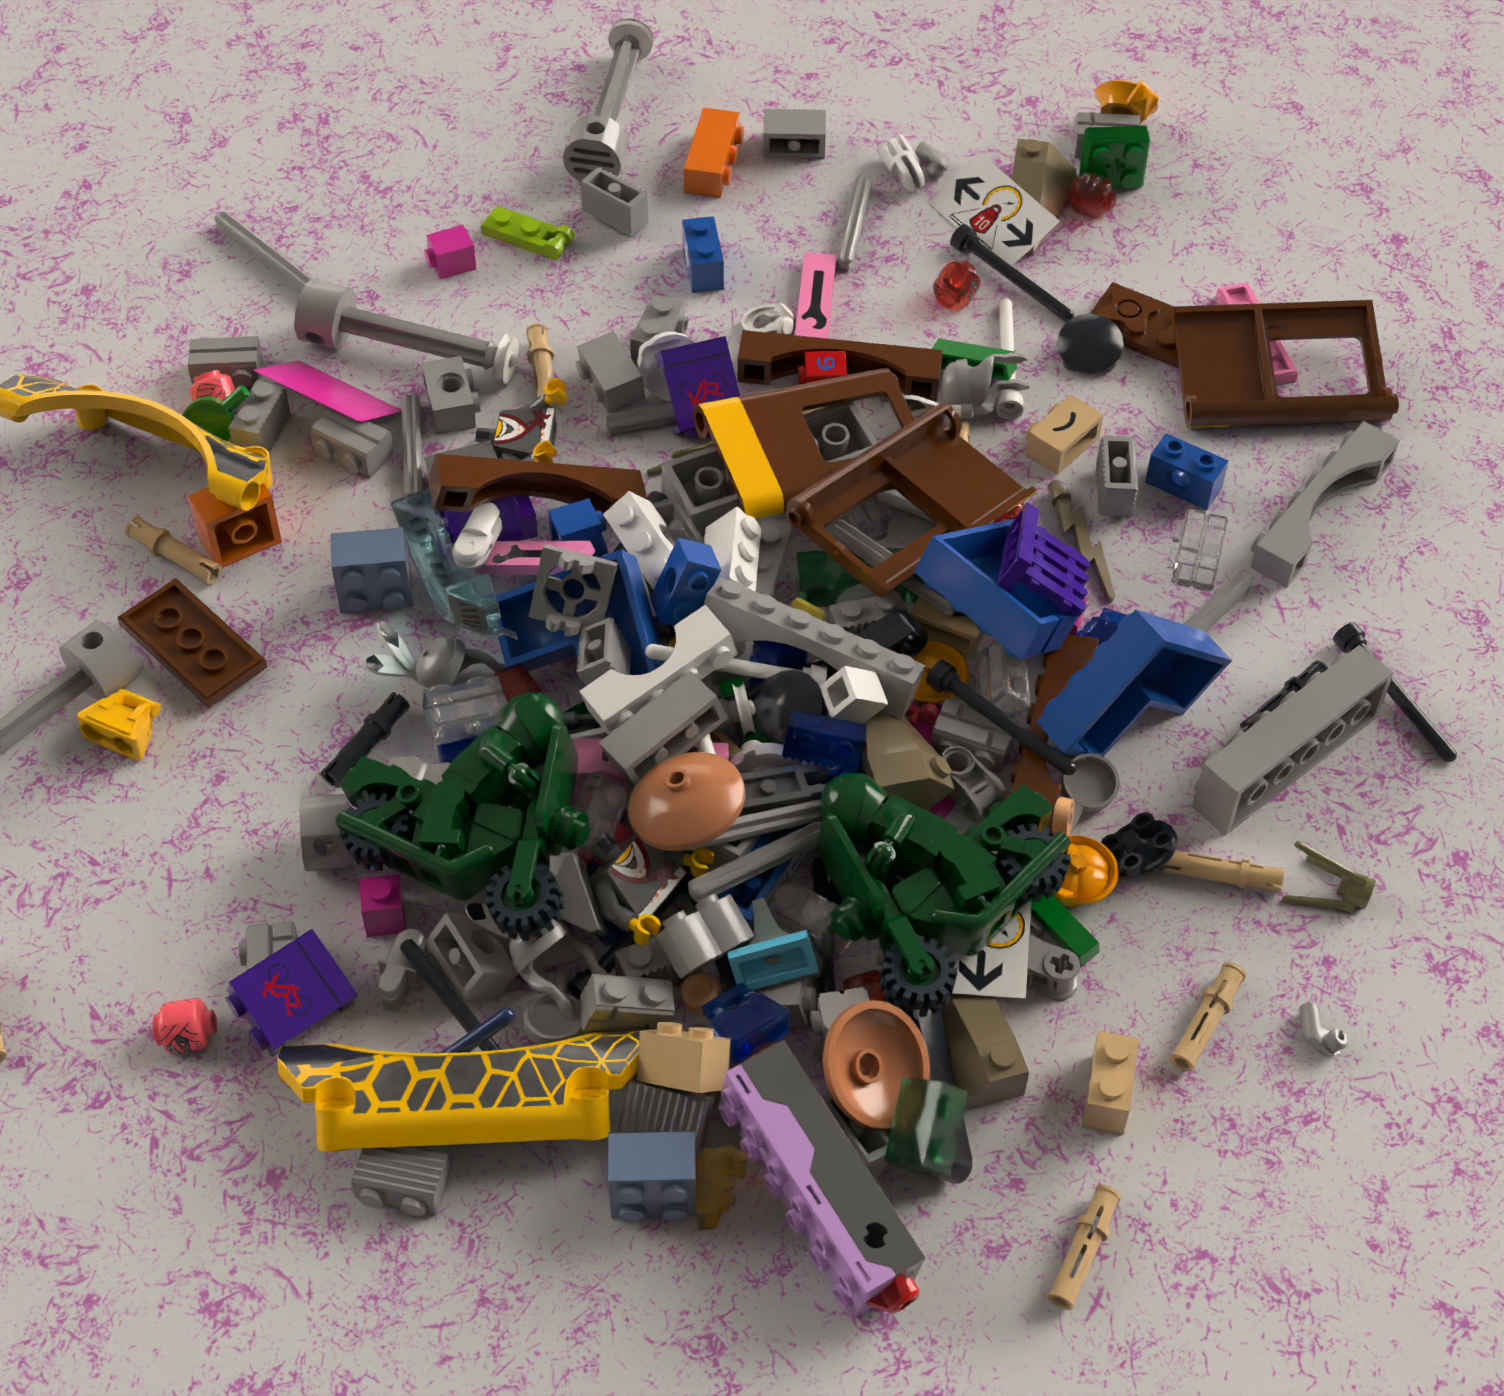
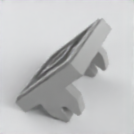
M545 544L542 549L529 617L545 621V627L550 632L554 633L557 630H563L565 636L578 635L582 628L606 619L618 563ZM557 566H560L565 571L572 568L571 574L566 575L563 579L549 576ZM593 573L597 577L600 589L589 587L583 574ZM576 579L580 581L584 587V594L579 598L569 597L564 591V584L567 580ZM546 588L558 591L565 601L562 614L550 604L546 595ZM584 599L598 602L597 606L590 613L574 617L577 603L582 602Z

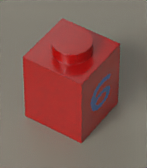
M845 351L805 352L804 366H798V385L847 376Z

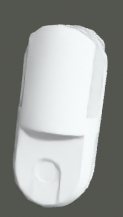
M899 135V143L895 138L887 141L889 152L883 142L877 145L876 150L891 175L900 181L907 192L915 191L914 183L918 189L924 186L925 180L919 166V159L904 135Z
M487 502L476 507L459 534L452 550L453 560L459 568L466 571L479 569L489 557L502 531V521L499 517L500 512L495 504Z

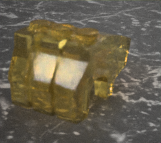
M724 1146L716 1149L705 1148L702 1156H698L696 1161V1212L699 1231L716 1229L723 1211L729 1212L731 1206L735 1205L736 1197L726 1191L734 1189L736 1181L728 1176L742 1180L745 1179L748 1171L746 1152L734 1149L733 1146Z

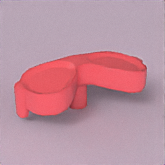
M912 702L904 716L911 717L909 722L912 726H916L918 719L935 724L940 711L932 703L917 706Z

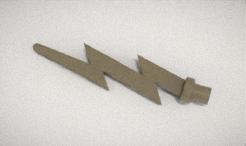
M1053 480L1047 487L1051 493L1049 499L1052 505L1056 507L1061 534L1063 536L1072 528L1077 552L1083 555L1090 563L1092 562L1105 599L1108 603H1112L1115 594L1101 541L1092 548L1083 506L1072 515L1070 505L1071 494L1069 490L1063 488L1060 480Z

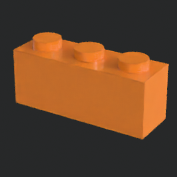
M703 107L684 166V193L721 198L724 186L730 185L732 167L730 166L736 165L738 157L737 144L742 145L744 137V126L739 125L740 112Z

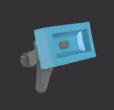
M765 898L752 901L755 937L752 938L748 946L728 951V960L739 993L819 972L807 930L792 934L784 932L774 920Z

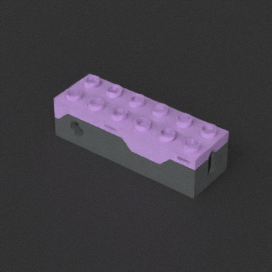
M783 1040L727 1071L721 1090L720 1105H718L719 1113L729 1128L734 1126L742 1138L740 1144L748 1160L751 1163L757 1161L764 1172L763 1182L770 1195L774 1199L778 1197L781 1199L787 1209L785 1213L786 1219L794 1233L797 1235L803 1234L811 1247L808 1249V1252L816 1268L820 1272L826 1271L834 1283L832 1286L833 1294L843 1309L849 1308L856 1318L873 1307L894 1314L916 1301L920 1290L914 1280L926 1257L786 1042Z

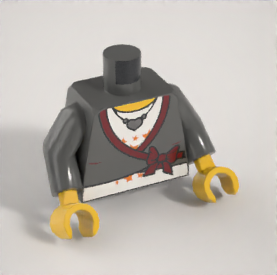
M559 378L551 379L545 385L544 392L546 394H542L531 404L499 412L496 429L477 428L475 441L484 442L491 440L498 459L553 463L552 458L558 453L554 448L557 435L556 408L554 403L557 405L566 403L567 394L564 391L567 389V386Z
M605 831L597 836L588 846L602 862L590 877V884L595 890L601 916L623 929L624 932L634 931V941L641 946L649 943L650 933L655 936L659 934L660 921L657 917L653 916V913L687 874L684 868L689 866L692 875L697 878L708 873V867L698 862L714 864V853L708 848L696 849L692 855L689 850H662L648 845L637 835L618 845Z

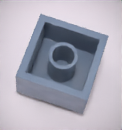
M404 527L331 533V565L340 613L398 609L413 606L411 571Z
M695 1131L608 1134V1185L611 1219L620 1218L625 1222H639L644 1218L663 1217L668 1221H681L687 1217L697 1216Z

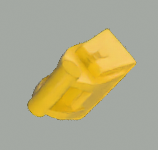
M121 688L118 692L98 700L77 713L81 735L90 742L135 761H140L152 736V722L158 716L161 705Z

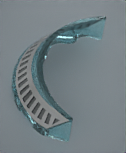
M430 489L393 500L391 507L399 528L404 527L408 552L420 580L439 615L447 622L491 639L499 636L500 628L497 619L500 618V611L491 578L488 574H482L467 579L461 568L455 564L449 535L441 521L438 510H433Z

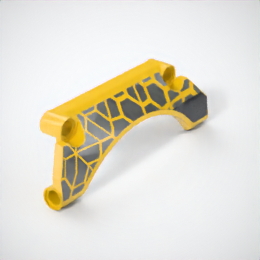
M15 374L0 384V416L16 423H21L30 414L38 412L74 409L77 424L82 429H99L107 424L109 417L200 452L208 468L209 492L214 494L218 501L244 511L252 509L259 499L260 485L264 483L267 489H270L273 485L269 452L265 448L259 446L243 448L222 440L174 410L159 403L132 395L106 392L94 384H85L74 388L61 380L31 375Z
M645 1030L597 1032L528 1047L465 1053L390 1052L343 1044L288 1045L279 1048L277 1058L280 1082L287 1083L303 1103H316L317 1149L320 1151L338 1152L364 1148L567 1139L591 1141L604 1139L610 1133L609 1090L622 1089L638 1071L640 1031Z

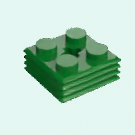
M1146 125L1087 127L1084 132L1079 170L1081 188L1086 189L1085 175L1091 173L1087 189H1091L1095 175L1104 178L1096 187L1098 188L1096 190L1142 187L1151 140L1147 130L1148 127Z

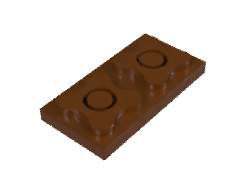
M1112 282L1091 313L1105 316L1116 324L1122 333L1124 347L1178 368L1173 328L1175 306Z
M177 578L117 617L119 625L208 708L267 668L266 659Z

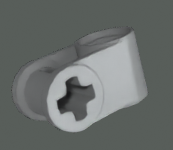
M952 746L942 753L941 757L946 760L951 769L961 771L951 770L949 775L955 790L948 796L968 818L978 820L982 817L983 811L997 801L1003 802L1006 792L1003 783L995 774L991 773L979 762L971 751L961 746Z
M1029 934L1026 988L1058 1001L1071 998L1077 990L1078 982L1076 976L1080 969L1079 958L1070 950L1049 944ZM1064 960L1067 961V968L1064 967ZM1054 981L1058 982L1057 989H1054Z

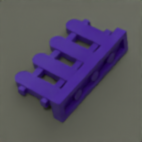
M1027 502L1007 528L997 585L1010 593L1018 581L1027 586V589L1045 597L1057 605L1058 609L1064 613L1080 617L1087 608L1082 600L1088 594L1084 585L1089 580V576L1085 571L1089 568L1090 562L1078 553L1077 549L1058 540L1042 526H1037L1039 509Z

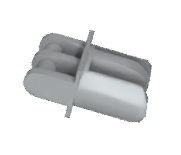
M405 929L400 932L392 944L386 959L378 960L381 974L379 987L383 1005L390 1012L401 1009L410 990L420 992L419 979L421 975L400 951V945L405 940L413 939L429 959L426 940L422 933L416 929Z

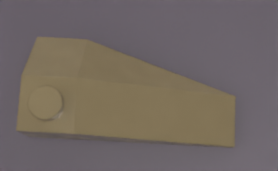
M1018 138L1012 180L1058 219L1062 213V208L1074 195L1077 169L1050 142ZM1046 236L1025 255L1034 256Z
M879 711L865 722V728L860 731V739L867 746V749L861 753L862 764L866 775L875 780L889 797L896 795L928 811L955 790L949 775L951 774L949 764L904 716L902 719H899L886 712Z
M952 993L949 1002L945 1007L941 1005L940 1011L962 1111L1024 1096L1029 1070L1016 1037L994 996Z

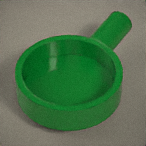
M240 385L223 401L211 396L197 398L188 405L182 416L228 442L231 437L228 427L235 417L233 410L248 398L250 393L243 385Z

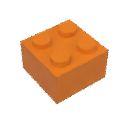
M264 483L260 485V496L256 505L249 511H244L218 501L214 494L209 492V487L188 495L199 541L211 561L220 564L222 568L282 542L273 498Z

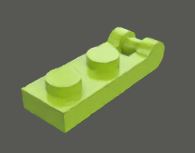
M498 205L481 224L483 235L554 260L562 255L564 246L569 245L575 238L574 231L567 225L562 224L557 227Z

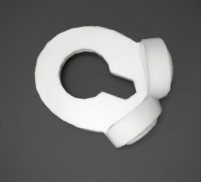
M780 302L778 305L766 304L750 309L742 317L741 324L743 330L793 335V320L795 318L792 311ZM760 318L776 319L775 322L769 323L764 328L756 329L753 327L754 323Z

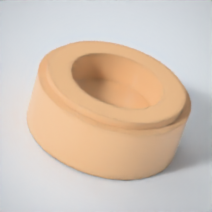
M1064 797L1057 799L1052 819V833L1054 835L1058 832H1063L1067 836L1070 835L1074 817V799Z
M697 973L684 980L681 985V1003L688 1012L695 1015H707L719 1006L721 988L719 982L713 976Z

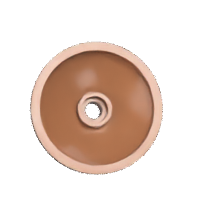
M690 752L675 755L653 766L637 782L628 801L629 821L637 836L652 847L669 851L696 848L722 835L736 821L744 805L745 785L738 769L730 761L719 755L706 752Z
M872 1000L848 1007L832 1023L823 1049V1069L829 1092L840 1110L855 1123L871 1129L892 1128L908 1121L923 1103L930 1079V1062L927 1047L921 1032L913 1020L900 1008L890 1003Z

